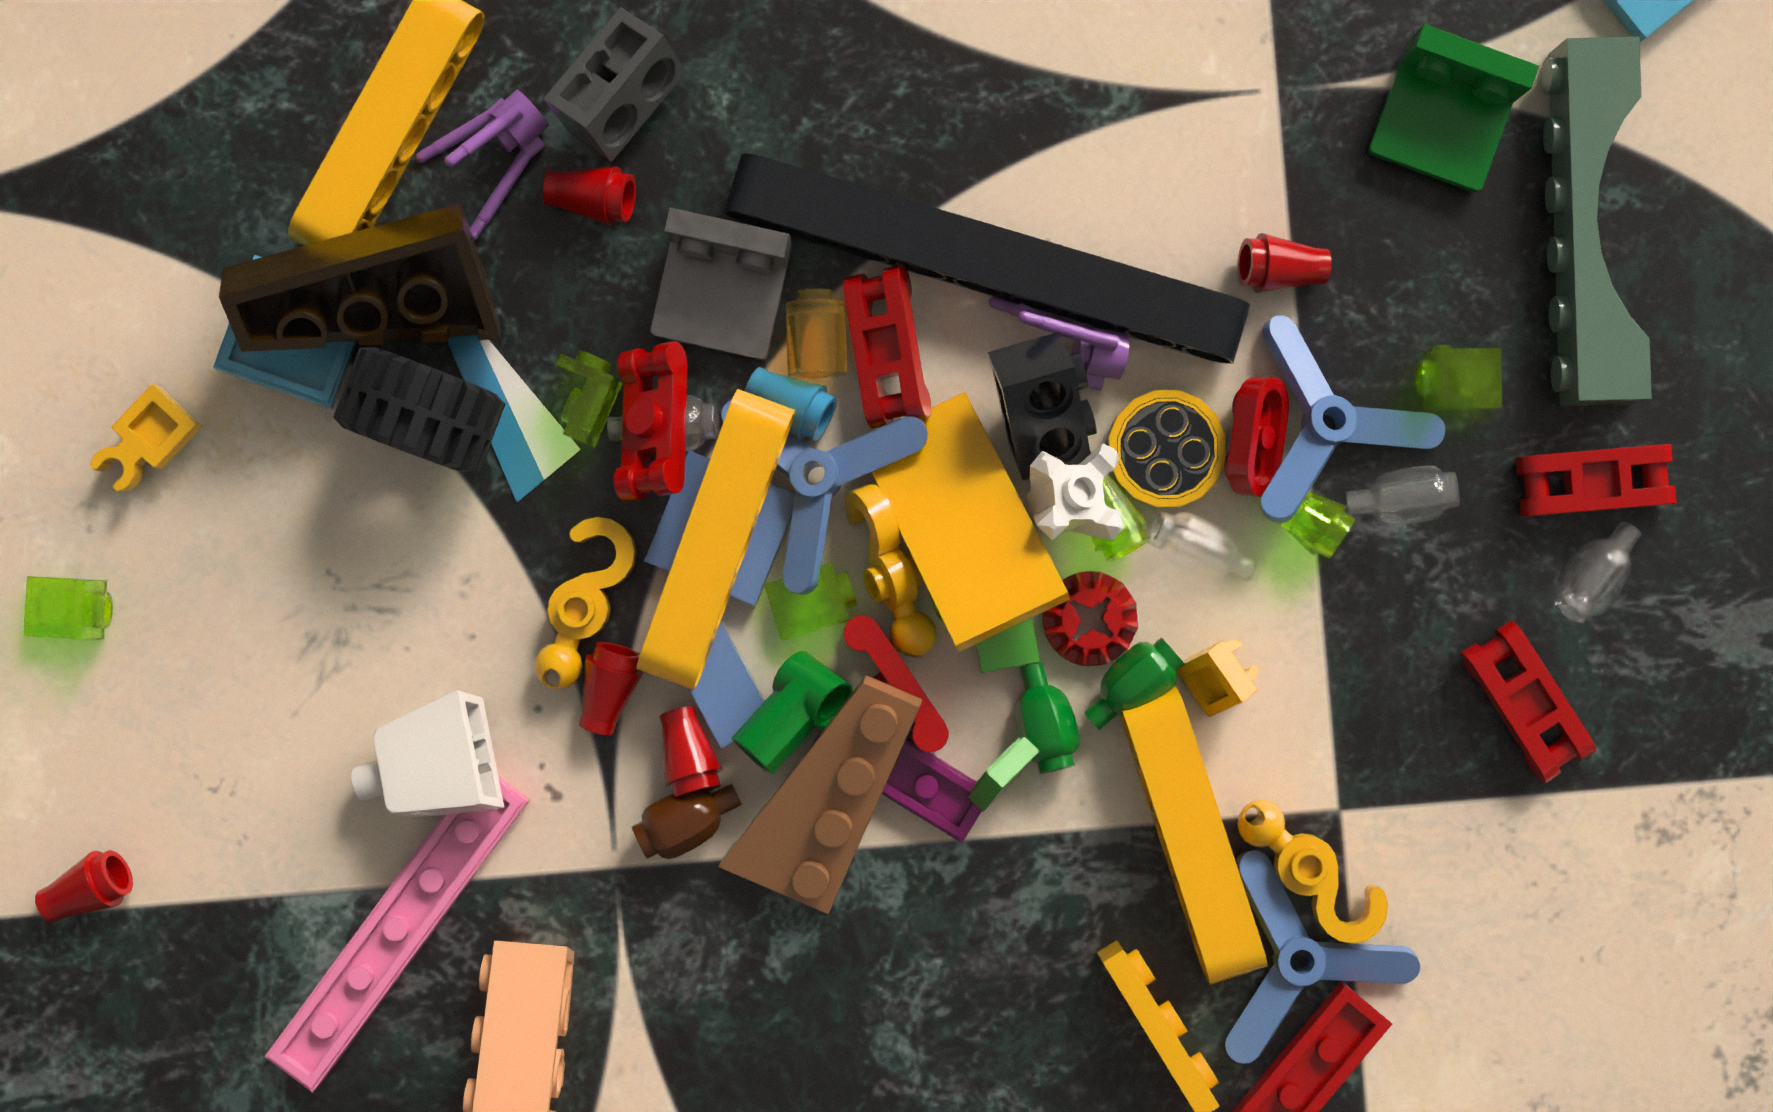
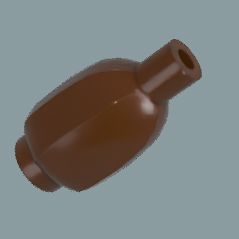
M733 784L711 794L702 789L676 798L674 794H671L649 805L642 814V821L633 825L632 830L647 859L656 854L662 858L673 859L697 848L713 837L719 828L721 815L741 806L742 803Z

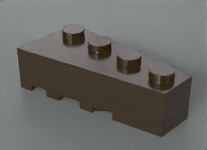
M461 203L223 268L219 299L241 352L325 348V344L330 342L359 341V346L384 345V340L422 338V343L448 342V337L478 335V340L501 339L498 310Z

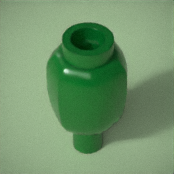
M1162 637L1153 645L1149 642L1135 644L1119 657L1104 674L1100 687L1102 697L1091 705L1084 714L1098 730H1101L1117 715L1123 716L1122 710H1131L1145 705L1173 689L1177 683V671L1185 663Z
M1043 662L1020 667L1025 691L1022 692L1016 702L1015 722L1018 738H1027L1039 750L1031 762L1038 764L1040 774L1075 766L1072 754L1078 750L1080 735L1076 718L1067 696L1060 689L1048 685Z

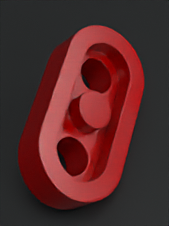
M1250 377L1244 381L1233 399L1232 412L1234 419L1230 449L1224 462V472L1231 488L1236 494L1262 497L1282 464L1289 414V396L1284 383L1278 378Z

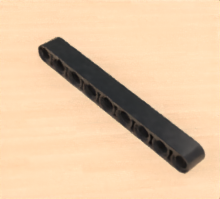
M741 154L724 209L726 215L754 226L787 233L791 237L892 267L903 264L909 272L990 296H996L1011 302L1014 301L1094 327L1128 333L1129 337L1218 363L1234 364L1250 309L1248 302L1228 294L754 154Z

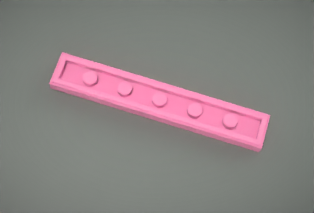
M500 776L498 778L504 808L492 811L442 815L265 1055V1058L312 1093L321 1085L530 801L527 796Z

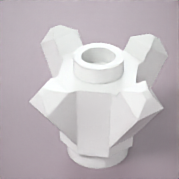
M1102 444L1078 465H1065L1061 460L1042 451L1030 465V490L1026 494L1024 507L1035 529L1044 532L1052 541L1060 533L1068 531L1113 541L1125 525L1118 510L1105 505L1102 480L1115 469L1119 460L1117 451L1110 446Z

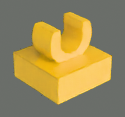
M1238 639L1230 640L1226 643L1222 640L1190 656L1184 661L1185 665L1177 671L1208 717L1243 703L1257 691L1252 683L1259 674L1257 666L1254 665L1243 670L1232 654L1241 646Z

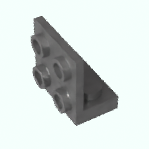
M670 207L664 230L670 240V245L652 320L651 333L655 337L761 361L767 359L793 247L790 234Z

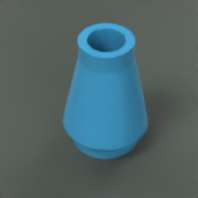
M758 367L753 372L745 388V392L795 409L794 419L789 432L798 439H803L807 436L815 441L818 440L827 429L837 405V398L827 393L825 385L773 373L762 367Z

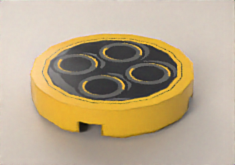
M1154 390L1133 399L1115 417L1107 438L1108 446L1117 451L1119 458L1115 469L1111 471L1116 484L1133 500L1155 508H1178L1202 498L1218 481L1226 458V435L1217 414L1200 398L1180 390Z

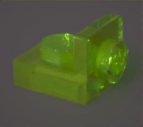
M1436 345L1423 352L1424 360H1419L1416 365L1415 386L1418 396H1424L1425 411L1502 408L1501 348H1451L1450 345Z
M579 350L574 360L559 353L555 365L565 372L586 380L582 390L574 388L565 403L561 421L566 422L567 425L563 434L595 448L623 383L614 376L609 375L612 364L599 357Z
M832 562L821 565L819 583L811 593L806 595L790 592L785 587L783 578L764 584L781 641L850 620L847 608L858 604L847 571L836 574Z
M27 576L23 636L70 638L71 640L104 639V628L109 627L113 616V600L111 594L107 592V580Z

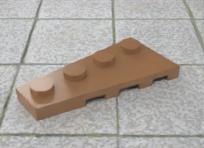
M866 675L826 725L811 748L789 772L778 790L753 818L745 832L727 851L718 867L829 914L914 722L922 699Z

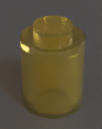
M804 289L797 291L798 300L786 303L788 376L795 378H829L847 375L845 301L833 299V290Z

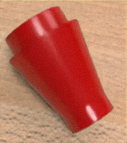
M617 166L570 171L549 170L543 183V200L547 206L559 207L602 224L613 226L617 221L628 222L630 220L636 200V183L633 175L622 173L621 169Z
M1260 233L1256 239L1245 238L1240 246L1237 262L1238 279L1242 286L1252 287L1256 293L1309 284H1326L1331 273V254L1326 248H1314Z
M597 642L593 654L586 655L582 714L579 721L581 728L601 735H612L614 733L616 723L644 673L636 669L640 656L639 652L619 644Z
M694 706L677 708L659 715L663 736L665 786L672 787L674 797L676 798L700 789L709 792L721 787L718 773L723 771V768L697 719Z
M112 850L104 853L92 851L49 886L37 891L35 895L37 910L46 921L55 923L66 917L118 906L122 903L124 896L132 891V873L126 861L117 852Z

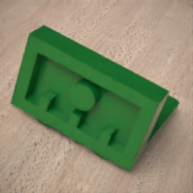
M1424 24L1406 43L1370 141L1368 153L1473 193L1479 191L1484 185L1512 105L1532 88L1539 65Z

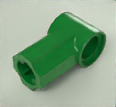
M799 651L791 655L782 664L773 680V693L731 737L736 746L757 766L772 775L815 727L819 729L826 727L853 692L852 686L807 651Z

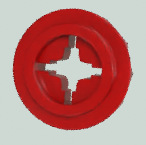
M1096 571L1079 572L1063 579L1062 581L1068 591L1070 600L1043 612L1042 615L1044 633L1051 647L1062 658L1081 666L1105 665L1126 652L1138 629L1137 604L1124 584L1110 575ZM1106 598L1109 602L1103 607L1105 611L1101 615V620L1106 624L1105 628L1111 632L1110 636L1108 637L1103 632L1099 633L1090 629L1085 634H1080L1074 640L1072 637L1078 631L1077 626L1080 624L1081 618L1075 613L1076 609L1070 605V602L1073 600L1078 605L1092 608L1097 603L1101 604Z

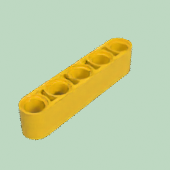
M412 0L296 208L288 228L289 239L305 246L374 227L476 44L484 25V12L462 0Z
M740 389L736 390L637 663V670L695 690L794 419L795 409Z
M1174 686L1173 689L1152 702L1131 710H1122L1123 716H1120L1200 966L1208 984L1212 985L1267 967V959L1184 702L1177 687Z

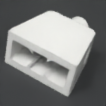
M459 690L448 693L377 728L373 735L377 761L356 766L352 770V785L357 797L365 802L384 796L386 808L393 815L428 817L492 811L504 808L483 698Z

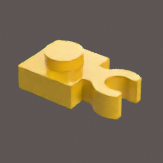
M151 384L111 426L123 440L116 447L110 446L99 450L93 456L90 467L95 471L104 472L112 462L119 460L123 465L124 472L122 477L112 487L117 492L127 493L136 488L143 477V465L146 461L153 468L163 470L203 426L161 386Z

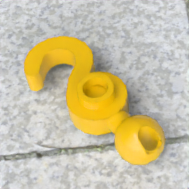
M868 484L849 491L845 498L848 522L851 525H855L866 520L870 530L868 568L863 571L867 592L875 603L882 602L893 612L895 620L890 629V641L896 651L905 656L922 657L933 648L937 638L936 626L930 617L922 612H918L914 601L918 595L917 588L922 585V576L911 554H904L899 549V526L893 508L884 492L877 485Z
M594 517L581 521L570 531V538L579 543L598 536L609 538L615 545L616 557L613 564L605 570L584 573L564 582L555 589L549 599L547 610L549 620L558 634L554 643L546 645L538 653L535 661V671L542 684L551 689L569 688L578 680L582 671L581 657L577 652L581 639L595 636L603 630L609 620L611 608L608 596L603 589L620 584L628 578L635 567L637 549L634 538L625 526L615 520ZM551 670L557 671L560 676L558 685H552L547 680Z
M1252 801L1243 807L1237 823L1239 834L1250 845L1261 848L1268 846L1275 852L1273 865L1276 876L1283 886L1294 893L1313 896L1311 906L1314 919L1324 932L1340 942L1354 944L1367 941L1380 931L1386 921L1388 902L1383 889L1373 884L1368 885L1364 890V911L1361 916L1354 921H1340L1334 910L1338 891V863L1336 855L1329 844L1314 835L1303 833L1291 835L1284 829L1285 820L1282 811L1270 801ZM1250 808H1256V818L1253 821L1247 822L1245 813Z

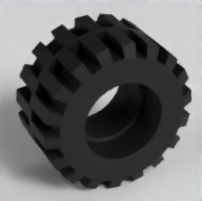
M376 347L359 348L333 418L344 429L447 468L469 474L480 472L506 404L497 394L470 382Z

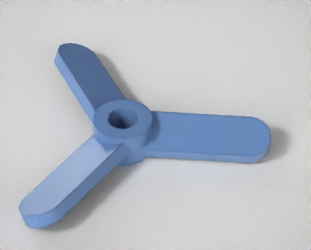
M1276 315L1264 324L1263 337L1304 411L1301 420L1302 431L1261 498V510L1268 520L1283 523L1295 516L1333 451L1342 442L1431 449L1438 446L1444 439V422L1435 414L1352 406L1345 398L1334 395L1295 323L1287 316ZM1323 415L1333 419L1335 430L1328 428L1324 424Z
M732 400L728 401L722 408V425ZM906 416L825 452L819 449H812L789 432L776 469L790 479L792 486L796 490L783 571V582L790 592L806 595L811 593L819 583L831 498L838 493L842 484L920 451L925 446L928 438V430L922 420L914 416ZM816 467H824L825 475L822 481L818 484L810 485L808 482L810 471Z
M1251 850L1245 851L1237 857L1236 864L1248 901L1274 950V964L1226 1038V1051L1235 1062L1247 1064L1256 1061L1260 1057L1305 986L1311 985L1318 980L1405 984L1418 976L1420 962L1416 953L1408 947L1314 941L1308 936L1282 883L1276 876L1275 869L1268 856L1261 851ZM1306 950L1308 953L1307 964L1300 969H1293L1290 964L1292 955L1296 951Z

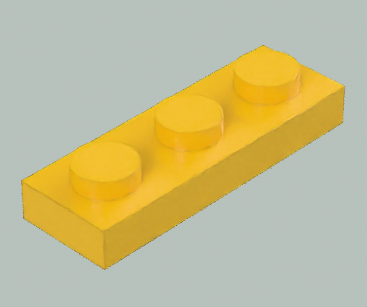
M1116 940L1098 951V956L1194 1112H1212L1219 1108L1218 1102L1210 1091L1211 1088L1219 1084L1218 1079L1201 1052L1189 1057L1178 1037L1188 1031L1169 1000L1158 1006L1146 986L1156 979L1137 948L1126 955Z

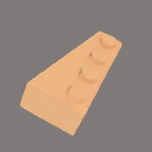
M494 941L493 954H485L483 956L479 988L480 991L488 992L485 1016H476L473 1025L471 1051L480 1055L477 1079L469 1078L466 1083L463 1112H556L549 1109L551 1098L559 1097L564 1080V1049H557L558 1036L565 1037L568 1030L575 953L570 948L565 946Z

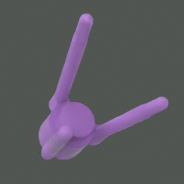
M517 89L505 100L500 98L487 111L436 140L433 144L416 154V161L425 163L470 137L446 156L444 160L446 166L453 167L493 138L508 153L517 146L521 149L470 227L474 240L479 237L487 223L490 222L529 161L546 146L538 135L549 124L531 101Z
M996 296L989 299V305L992 308L1017 316L1018 320L1023 324L1051 333L1059 332L1061 336L1074 339L1071 354L1079 352L1088 379V389L1101 391L1105 378L1119 380L1122 377L1129 354L1128 333L1086 326Z

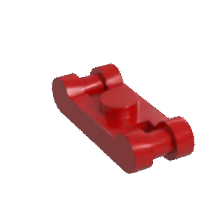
M901 264L884 268L882 275L867 278L864 273L846 277L843 282L844 297L863 411L869 427L872 429L879 428L891 423L893 418L914 416L919 419L930 417L932 412L931 399L923 378L910 301L912 286L906 267ZM885 299L888 313L873 316L871 309L873 301ZM898 376L901 393L887 395L883 379Z
M671 341L656 345L652 352L647 353L644 349L638 348L624 351L618 357L617 369L624 383L621 466L616 469L613 482L616 494L624 502L642 500L647 497L649 492L653 491L658 496L678 494L684 487L687 356L681 344ZM653 376H658V389L653 390ZM656 456V460L651 463V457Z
M1672 444L1515 458L1517 476L1523 475L1525 499H1519L1521 517L1677 504L1676 487L1669 486L1667 463L1673 462ZM1642 465L1644 488L1633 489L1631 466ZM1563 472L1565 495L1550 496L1548 473Z
M858 615L851 618L844 628V639L852 649L867 651L880 670L872 678L922 699L912 725V737L915 744L926 752H936L942 749L949 738V730L946 723L880 626L873 618L866 615Z
M1510 620L1494 631L1495 638L1482 646L1474 643L1459 654L1464 666L1472 677L1478 681L1521 748L1530 769L1545 784L1561 774L1559 767L1573 758H1576L1578 761L1585 759L1596 752V746L1526 635L1516 623ZM1511 657L1519 671L1504 680L1495 666ZM1555 725L1559 731L1560 738L1546 746L1540 734Z

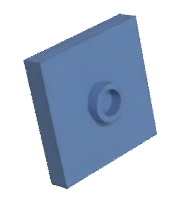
M688 451L685 458L684 487L678 494L670 495L645 557V562L670 571L709 464V458ZM772 483L770 484L730 596L754 606L757 605L792 518L794 492Z

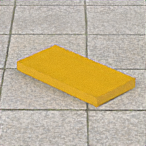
M966 392L933 406L931 416L920 419L928 430L927 442L920 451L871 472L878 487L884 492L893 508L899 531L958 652L1070 600L1068 591Z

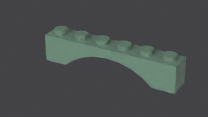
M1640 36L1567 38L1548 54V58L1543 62L1541 71L1543 93L1550 94V117L1546 119L1544 124L1543 145L1545 152L1552 154V177H1549L1546 183L1545 205L1548 213L1554 214V236L1550 238L1547 246V265L1549 271L1555 273L1556 296H1553L1550 301L1549 324L1552 332H1557L1558 356L1553 358L1551 364V384L1553 390L1559 392L1560 406L1631 405L1652 399L1650 338L1629 315L1612 285L1601 252L1597 212L1599 184L1608 151L1624 119L1642 97Z

